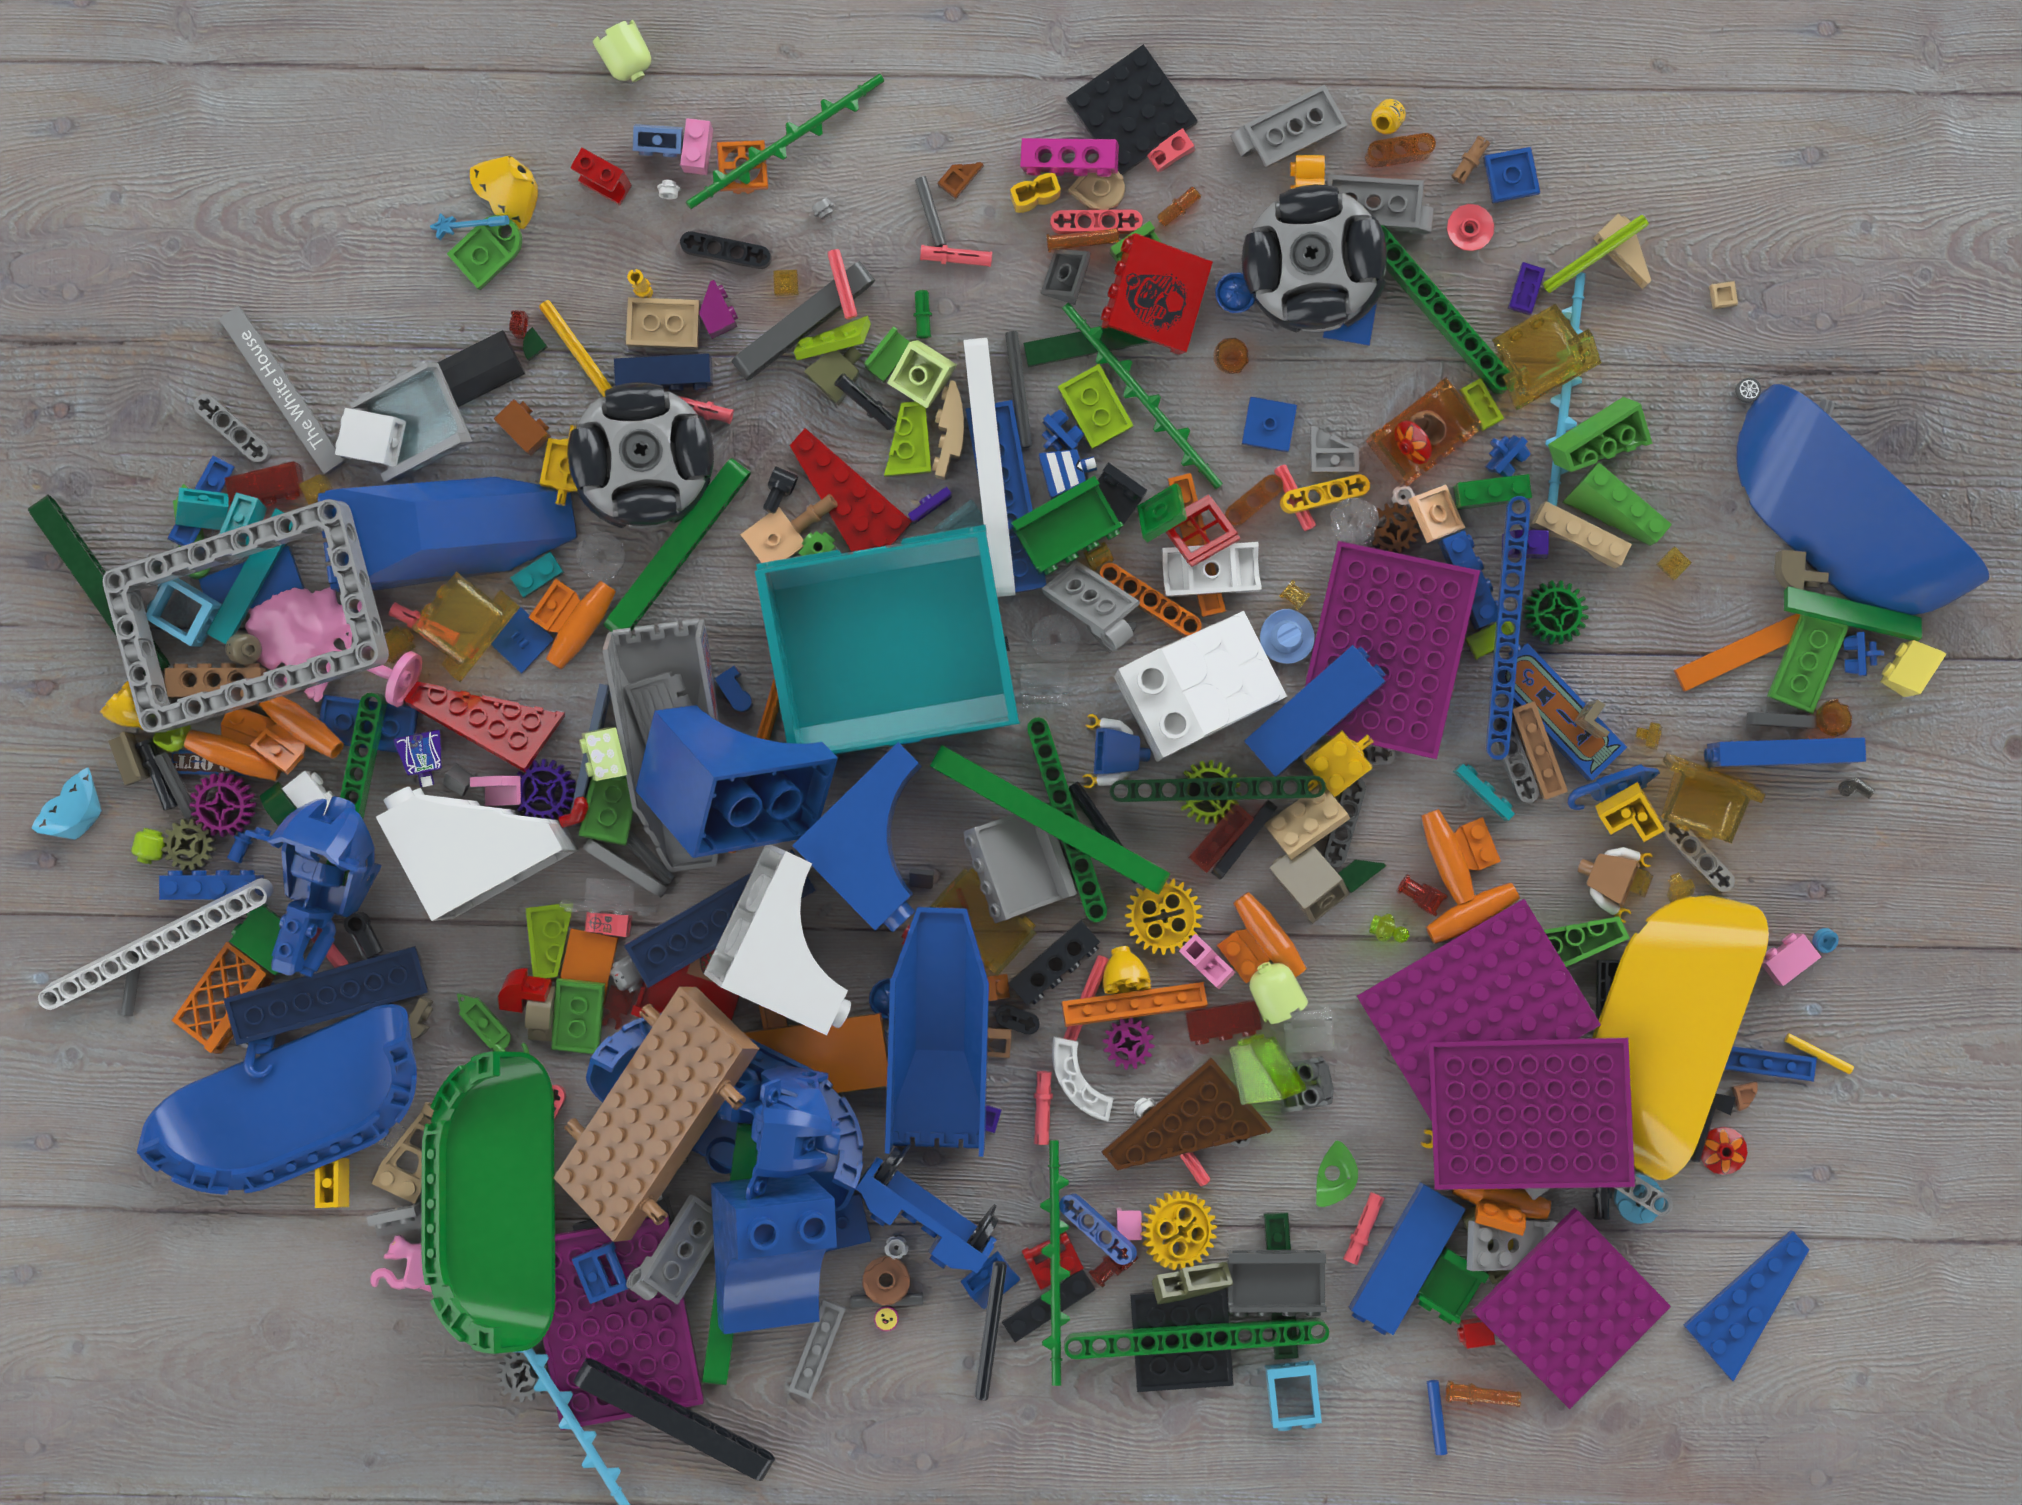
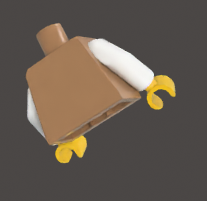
M1625 847L1607 850L1605 854H1598L1595 863L1582 859L1578 872L1589 876L1586 885L1590 887V895L1598 906L1615 917L1619 916L1621 919V913L1624 911L1631 915V911L1624 908V904L1639 867L1651 866L1644 863V857L1651 858L1653 856L1650 853L1640 854L1638 851Z

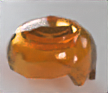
M1225 338L1215 347L1213 361L1217 368L1226 374L1240 373L1249 362L1248 349L1244 342L1237 338Z
M1837 698L1824 702L1818 708L1815 715L1817 716V727L1819 730L1832 737L1845 734L1852 725V715L1849 711V706L1840 703Z

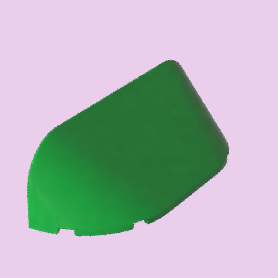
M490 1051L473 1056L467 1064L458 1066L443 1082L430 1106L434 1112L431 1123L425 1124L422 1139L421 1257L424 1283L431 1286L434 1296L430 1303L442 1325L456 1340L466 1342L472 1346L471 1349L482 1353L498 1354L525 1351L536 1346L546 1335L554 1315V1094L546 1069L534 1056L523 1052Z

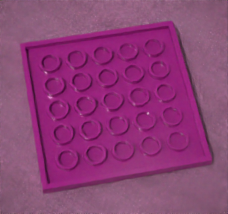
M1574 1207L1472 1311L1571 1409L1671 1306Z

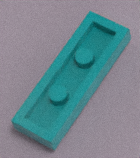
M1459 764L1453 770L1504 821H1509L1515 815L1511 810L1513 808L1512 804L1502 797L1500 799L1494 794L1495 788L1487 781L1482 782L1477 777L1478 772L1471 765Z

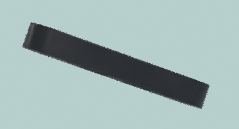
M693 231L684 233L680 238L682 250L692 256L755 269H765L771 263L772 257L769 250L761 245ZM694 238L696 243L702 244V239H704L703 252H700L701 247L693 245L689 249L685 242ZM717 242L721 245V249L717 254L708 252L710 243ZM734 247H741L744 250L741 258L735 259L731 256V251ZM748 249H752L751 254L756 256L763 252L767 259H763L761 263H758L755 257L749 256L750 261H746Z
M1269 799L1263 804L1211 871L1213 875L1220 880L1225 876L1278 806Z

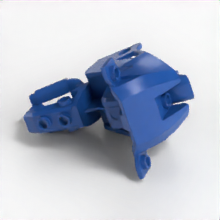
M337 796L331 798L327 809L326 799H316L299 807L283 820L273 835H270V830L256 827L255 830L245 831V835L267 841L273 847L280 848L282 846L284 894L287 898L295 901L288 904L287 913L280 919V930L271 955L273 957L271 967L272 970L288 976L299 972L304 976L312 978L314 972L318 971L335 940L333 937L336 927L331 918L334 914L348 917L357 912L381 869V864L375 863V847L361 815L355 811V804ZM318 854L325 856L336 866L320 863ZM350 870L346 886L342 884L345 871ZM317 928H321L322 932L304 961L303 954L310 938L315 936Z
M784 1065L764 1070L761 1073L762 1080L759 1081L756 1072L746 1068L739 1080L744 1081H739L738 1088L736 1085L734 1086L746 1098V1101L742 1102L740 1100L743 1105L739 1109L734 1110L725 1100L717 1111L719 1119L737 1123L753 1121L751 1138L757 1143L756 1149L758 1154L752 1178L747 1186L745 1199L751 1200L764 1194L769 1177L789 1178L825 1167L828 1157L817 1150L838 1155L841 1131L837 1126L840 1125V1121H831L827 1104L819 1088V1082L827 1080L828 1073ZM808 1084H812L813 1088H808Z

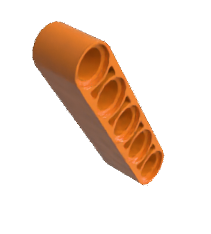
M1107 563L1102 566L1099 575L1104 578L1103 572L1105 570H1114L1117 577L1109 582L1123 591L1125 583H1134L1137 590L1129 595L1139 600L1138 608L1183 637L1193 634L1185 631L1184 622L1191 620L1196 624L1195 632L1201 630V621L1194 614L1118 565ZM1146 595H1153L1156 598V605L1153 607L1146 606L1143 598ZM1166 608H1173L1176 611V618L1173 620L1166 619L1163 611Z

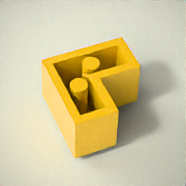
M1638 782L1595 805L1597 813L1610 835L1631 823L1643 842L1665 831L1662 821Z

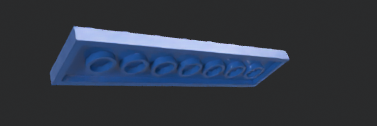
M1012 400L995 403L1015 593L1041 589L1047 583L1045 573L1040 575L1037 573L1010 526L1013 521L1031 512L1033 509ZM966 408V416L977 469L971 408Z

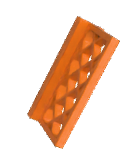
M226 942L171 1021L203 1044L208 1052L222 1054L234 1035L227 1011L223 1018L216 1019L215 1006L225 1003L224 1001L214 1002L213 989L223 987L224 998L230 997L229 986L239 984L241 994L269 986L276 976L232 943ZM231 950L235 953L236 964L226 966L225 956ZM251 965L256 969L250 979H244L242 966ZM237 968L239 981L228 983L226 969ZM221 971L223 984L212 986L211 976L214 972ZM207 990L209 1004L198 1005L197 996L201 991ZM209 1007L211 1020L200 1022L199 1009ZM193 1010L195 1023L187 1025L181 1019L187 1011ZM211 1024L212 1034L207 1040L202 1036L201 1026Z

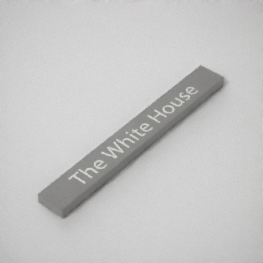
M236 306L220 317V322L323 474L327 475L344 464L345 460L341 456L335 455L336 447L242 308Z

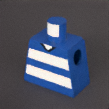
M1076 449L1039 453V461L1050 500L1086 481L1085 473L1097 470L1094 456L1080 460L1078 450Z

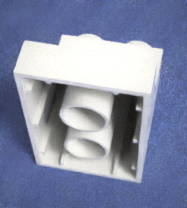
M765 845L704 975L721 988L827 1035L831 1025L836 1028H840L849 1014L851 1002L844 999L848 990L833 981L819 967L804 938L800 915L801 896L805 879L812 863L773 845Z

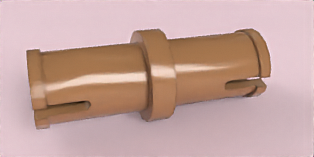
M1477 136L1469 151L1463 154L1461 157L1463 160L1454 174L1451 175L1454 180L1458 179L1456 182L1464 184L1473 168L1478 167L1480 164L1479 159L1490 145L1488 140L1484 142L1485 138Z
M828 494L815 505H809L804 513L791 520L793 528L798 533H801L814 522H820L822 516L838 506L837 502Z

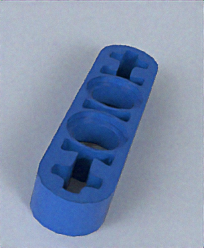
M1069 1194L1061 1198L1059 1208L1063 1215L1115 1262L1125 1265L1135 1260L1137 1256L1136 1247L1077 1194ZM1073 1200V1206L1075 1209L1069 1210L1070 1204L1068 1203V1201ZM1087 1214L1094 1218V1225L1091 1228L1087 1227L1084 1223V1217ZM1104 1230L1109 1231L1112 1235V1240L1109 1244L1102 1240L1101 1236ZM1127 1248L1126 1254L1129 1257L1122 1258L1123 1252L1120 1249Z

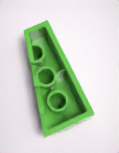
M1622 397L1549 443L1548 447L1554 464L1572 472L1595 464L1600 459H1610L1620 452H1630L1636 450L1638 446H1647L1653 443L1641 403Z
M1599 462L1587 472L1562 502L1581 510L1580 512L1586 515H1591L1601 520L1608 526L1621 530L1623 533L1649 546L1657 543L1672 525Z

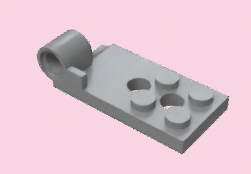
M1324 84L1245 124L1233 132L1230 137L1241 157H1246L1257 151L1264 165L1269 167L1344 130L1348 125ZM1312 111L1319 113L1321 120L1318 122L1311 120L1309 113ZM1292 121L1297 122L1301 127V131H1292L1289 123Z
M1328 175V186L1337 187L1339 194L1345 193L1355 196L1357 201L1385 228H1395V231H1405L1416 235L1431 234L1434 209L1429 206H1422L1424 181ZM1370 197H1378L1381 200L1378 207L1371 208L1367 205Z
M1075 561L1042 588L1043 594L1047 598L1091 627L1092 633L1100 637L1110 650H1117L1133 636L1131 627L1122 618L1140 604L1139 600L1080 562Z
M690 1194L652 1257L646 1256L641 1266L631 1272L626 1282L627 1288L645 1300H651L659 1292L675 1304H679L714 1246L712 1208L696 1196ZM700 1222L701 1229L699 1233L694 1235L693 1226L695 1223ZM687 1243L688 1251L682 1256L680 1254V1247Z
M1526 1219V1228L1523 1236L1475 1223V1220H1469L1467 1270H1513L1561 1220ZM1492 1239L1494 1242L1493 1249L1489 1251L1487 1246L1488 1242ZM1513 1239L1514 1245L1509 1251L1508 1242Z

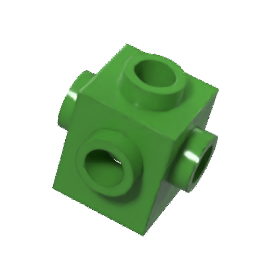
M818 531L814 534L809 533L802 542L804 546L799 551V555L804 556L836 550L837 548L833 545L835 540L826 532H823L822 535ZM822 546V550L817 552L816 548Z

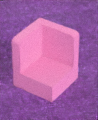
M1116 1208L1117 1230L1128 1240H1142V1235H1140L1142 1232L1141 1211H1122L1121 1208Z

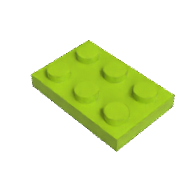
M1100 364L1058 386L1059 392L1092 450L1134 427Z

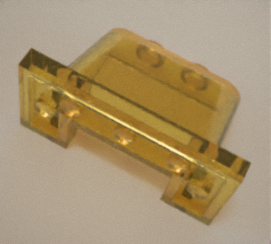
M1556 304L1492 339L1494 347L1510 373L1503 376L1511 402L1516 410L1601 364L1591 331L1587 329L1577 334Z
M456 572L446 585L444 584L438 589L437 597L433 602L423 608L421 617L413 625L412 629L447 656L442 663L443 667L453 678L461 682L520 606L502 590L493 599Z
M1666 752L1663 762L1671 771H1674L1662 811V818L1676 823L1675 827L1689 832L1690 829L1698 831V835L1703 838L1712 840L1715 837L1732 844L1750 799L1762 803L1766 794L1755 784Z

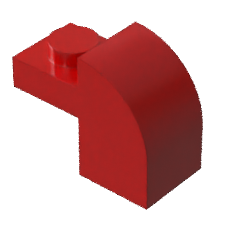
M527 968L511 971L507 975L498 995L499 1010L523 1013L527 1000L545 1002L552 987V980L528 976Z

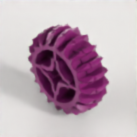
M221 772L219 776L213 773L209 779L205 777L201 780L202 784L195 786L197 792L191 793V797L196 801L189 803V806L196 808L195 811L191 812V816L198 815L199 817L195 824L204 823L202 831L211 828V835L213 836L218 831L221 837H225L227 832L230 836L236 834V830L242 832L245 829L244 825L248 826L251 823L248 817L255 816V812L250 810V808L256 807V803L250 802V799L255 797V794L247 793V790L251 787L250 785L242 786L243 778L235 782V774H230L227 778L225 772ZM218 786L215 799L206 801L208 792L213 787ZM230 790L237 795L239 800L234 799L230 795ZM223 800V803H226V805L231 806L222 809V807H220V805L216 803ZM240 809L237 819L234 822L228 823L231 810ZM208 810L215 813L216 819L209 814Z

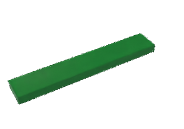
M1789 586L1784 590V611L1907 640L1919 641L1922 639V617Z

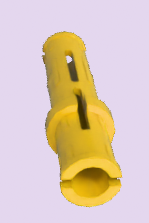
M635 269V272L633 270L629 271L627 278L632 284V288H634L633 292L640 298H651L653 290L648 279L644 278L642 272L638 269Z

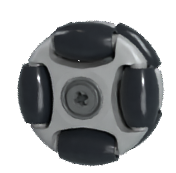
M1318 184L1304 185L1280 194L1279 201H1274L1263 211L1252 227V233L1247 234L1245 237L1241 260L1243 277L1250 294H1253V298L1263 313L1273 322L1287 330L1296 333L1301 329L1306 332H1324L1340 328L1343 324L1349 327L1362 319L1372 309L1385 287L1386 281L1383 279L1386 271L1387 248L1382 227L1379 221L1358 201L1345 193L1339 194L1337 187Z
M648 382L625 383L606 390L605 397H600L593 402L581 416L576 429L570 432L567 448L568 467L572 480L578 489L577 494L588 509L600 519L622 529L626 525L631 528H652L665 525L669 521L675 524L694 509L711 481L710 477L714 465V446L711 432L705 419L698 418V414L683 399L669 391L664 392L662 385Z

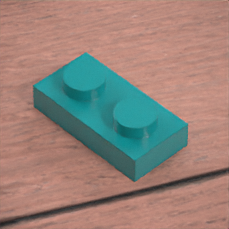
M549 552L510 578L522 597L526 598L565 572L552 552Z

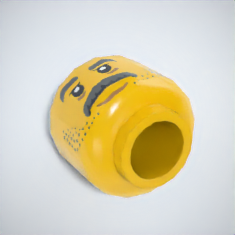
M1385 99L1372 112L1371 122L1373 127L1379 133L1385 135L1396 132L1405 121V108L1397 100Z

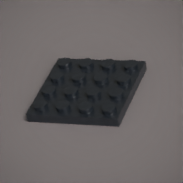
M1144 44L1066 97L1067 103L1093 139L1117 140L1119 144L1118 172L1120 175L1125 174L1148 158L1147 155L1180 129L1183 128L1184 131H1187L1198 122Z
M1227 1288L1163 1304H1157L1154 1292L1130 1294L1132 1329L1229 1323ZM1219 1331L1214 1335V1340L1223 1342L1227 1334L1224 1331ZM1193 1333L1190 1336V1342L1194 1344L1201 1342L1202 1334ZM1174 1334L1168 1335L1165 1342L1168 1345H1175L1178 1342V1336ZM1145 1336L1141 1340V1344L1145 1347H1149L1154 1343V1338L1151 1336ZM1231 1349L1134 1356L1137 1392L1234 1386Z

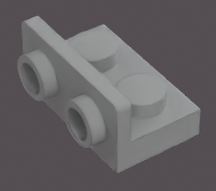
M421 1203L372 1213L367 1216L368 1226L375 1225L378 1237L421 1228Z

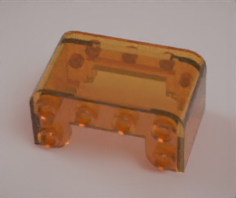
M1445 377L1433 389L1425 393L1424 396L1390 422L1386 423L1381 429L1379 428L1366 439V443L1400 486L1405 484L1408 487L1422 475L1420 473L1422 469L1426 473L1437 464L1435 459L1441 455L1444 458L1456 450L1454 448L1456 443L1461 440L1464 444L1478 432L1476 427L1482 422L1448 378ZM1429 410L1436 412L1445 421L1447 432L1445 438L1437 446L1431 445L1432 455L1429 461L1420 465L1411 462L1401 453L1396 444L1394 433L1398 423L1405 420L1409 421L1417 412Z

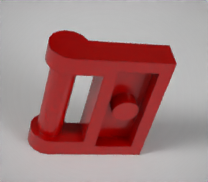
M1063 1232L1060 1234V1245L1064 1244L1066 1249L1060 1252V1266L1070 1271V1275L1084 1269L1067 1232ZM1050 1239L1031 1249L1027 1247L1022 1250L1023 1256L1040 1290L1051 1285L1050 1258L1037 1264L1034 1258L1042 1254L1041 1249L1050 1244Z

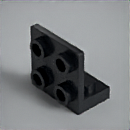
M1108 462L1098 478L1099 488L1118 521H1121L1124 525L1146 495L1147 489Z

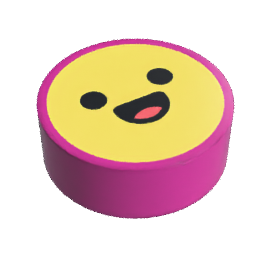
M891 1306L880 1307L874 1317L875 1325L882 1331L893 1330L899 1320L898 1312Z

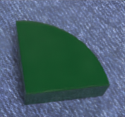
M533 327L528 330L523 340V351L528 361L548 348Z

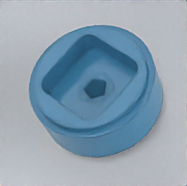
M1829 928L1818 930L1812 939L1813 946L1821 953L1832 952L1839 942L1837 934Z

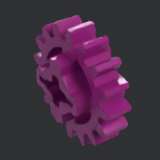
M1129 1018L1127 1023L1120 1019L1119 1025L1112 1022L1113 1030H1105L1109 1037L1102 1039L1103 1043L1108 1044V1047H1105L1103 1051L1111 1053L1107 1059L1109 1061L1116 1059V1067L1123 1063L1125 1070L1128 1069L1129 1064H1132L1134 1069H1137V1062L1139 1061L1145 1065L1144 1057L1152 1056L1148 1049L1155 1047L1154 1044L1149 1043V1040L1154 1038L1153 1034H1146L1150 1028L1148 1026L1141 1028V1020L1134 1024L1133 1018ZM1128 1027L1137 1029L1142 1035L1135 1036L1131 1034ZM1120 1030L1121 1036L1119 1040L1112 1043L1114 1035ZM1126 1037L1136 1041L1132 1044V1049L1128 1050L1126 1046H1120L1125 1043ZM1144 1044L1143 1051L1139 1056H1137L1136 1050L1138 1049L1139 1045ZM1122 1051L1126 1053L1128 1059L1119 1057L1115 1052Z

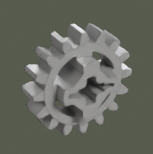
M512 1352V1357L507 1354L504 1357L505 1362H501L498 1365L502 1371L496 1374V1377L502 1378V1381L497 1384L498 1387L504 1386L506 1388L503 1394L505 1395L510 1392V1400L512 1401L516 1396H519L520 1402H523L526 1396L532 1401L535 1398L534 1393L540 1396L543 1391H535L534 1387L529 1390H522L526 1385L535 1386L539 1379L524 1353ZM525 1359L522 1364H512L516 1360ZM527 1366L525 1370L526 1378L520 1383L522 1379L520 1372ZM508 1376L511 1377L513 1385L509 1381Z

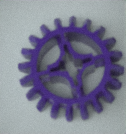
M547 759L541 760V766L537 760H534L532 762L533 769L529 766L526 774L518 771L517 775L522 778L520 781L522 804L518 806L517 810L521 812L527 809L524 816L530 817L533 814V817L540 818L541 816V818L548 819L549 816L553 820H557L556 813L559 817L565 815L562 811L563 808L571 811V807L567 805V802H573L574 798L570 797V793H575L576 789H570V785L575 784L576 781L574 779L567 780L572 774L571 771L562 773L565 765L560 764L556 769L557 762L555 760L550 762L549 767ZM549 771L556 775L557 778L545 783L537 774ZM531 779L534 791L527 799L526 789ZM562 784V797L560 802L557 803L555 791ZM541 785H543V787L550 786L549 789L546 791L548 797H546L545 795L539 796L542 792ZM544 800L552 809L539 811L532 805L535 802L538 803Z

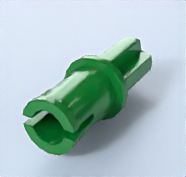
M918 290L915 292L916 313L913 314L916 317V338H931L930 317L932 313L929 308V292L927 290Z

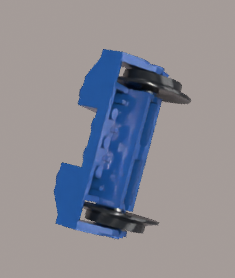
M907 1145L902 1150L895 1147L883 1164V1160L876 1157L856 1186V1190L861 1193L868 1210L872 1213L870 1218L881 1226H884L885 1223L891 1225L902 1209L901 1215L913 1224L916 1221L922 1223L921 1229L933 1238L938 1235L928 1250L931 1254L930 1260L943 1269L947 1265L953 1269L972 1270L977 1274L988 1259L997 1241L994 1237L990 1236L999 1220L994 1216L997 1205L994 1204L976 1226L896 1170L911 1145Z

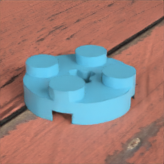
M1636 1174L1637 1177L1663 1192L1656 1181L1645 1175ZM1642 1184L1634 1187V1195L1638 1196L1640 1193H1644V1186ZM1615 1189L1614 1203L1620 1215L1626 1220L1636 1224L1651 1223L1658 1216L1641 1204L1636 1206V1201ZM1658 1198L1655 1200L1654 1207L1656 1210L1662 1209L1664 1198Z

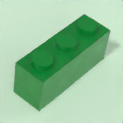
M1529 474L1459 482L1453 486L1457 510L1503 505L1516 496H1522L1528 500L1532 498ZM1520 500L1514 501V503L1522 502Z

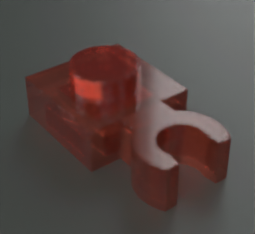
M512 310L509 329L516 338L524 339L527 333L529 316L525 311Z
M611 985L604 1008L610 1010V1013L603 1018V1026H607L609 1019L613 1018L616 1020L615 1029L618 1030L621 1027L622 1019L620 1015H628L635 995L634 991L631 993L628 989L621 991L616 985Z

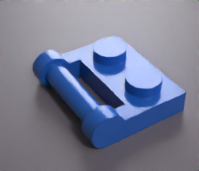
M613 1241L572 1258L590 1304L629 1289L626 1286L627 1279L615 1253L616 1246ZM606 1254L616 1278L617 1284L611 1286L599 1256Z

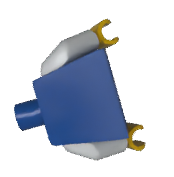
M1094 714L1087 716L1088 718L1096 719L1094 725H1085L1090 730L1096 729L1094 774L1098 775L1095 777L1093 774H1085L1083 777H1091L1092 784L1083 785V787L1091 788L1095 784L1106 786L1112 785L1119 780H1125L1130 777L1131 771L1139 769V761L1148 762L1150 760V749L1140 747V737L1133 735L1132 729L1122 721L1108 718L1100 720Z

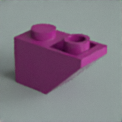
M715 280L710 281L699 312L712 339L736 328L735 320L738 319L733 306L728 307L724 300L728 296L723 285L717 286Z

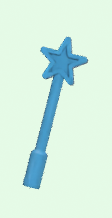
M440 213L438 222L430 225V228L437 231L436 237L441 240L446 233L454 235L453 228L489 225L490 227L509 225L510 220L505 215L489 217L483 220L455 222L456 219L453 216L445 218Z

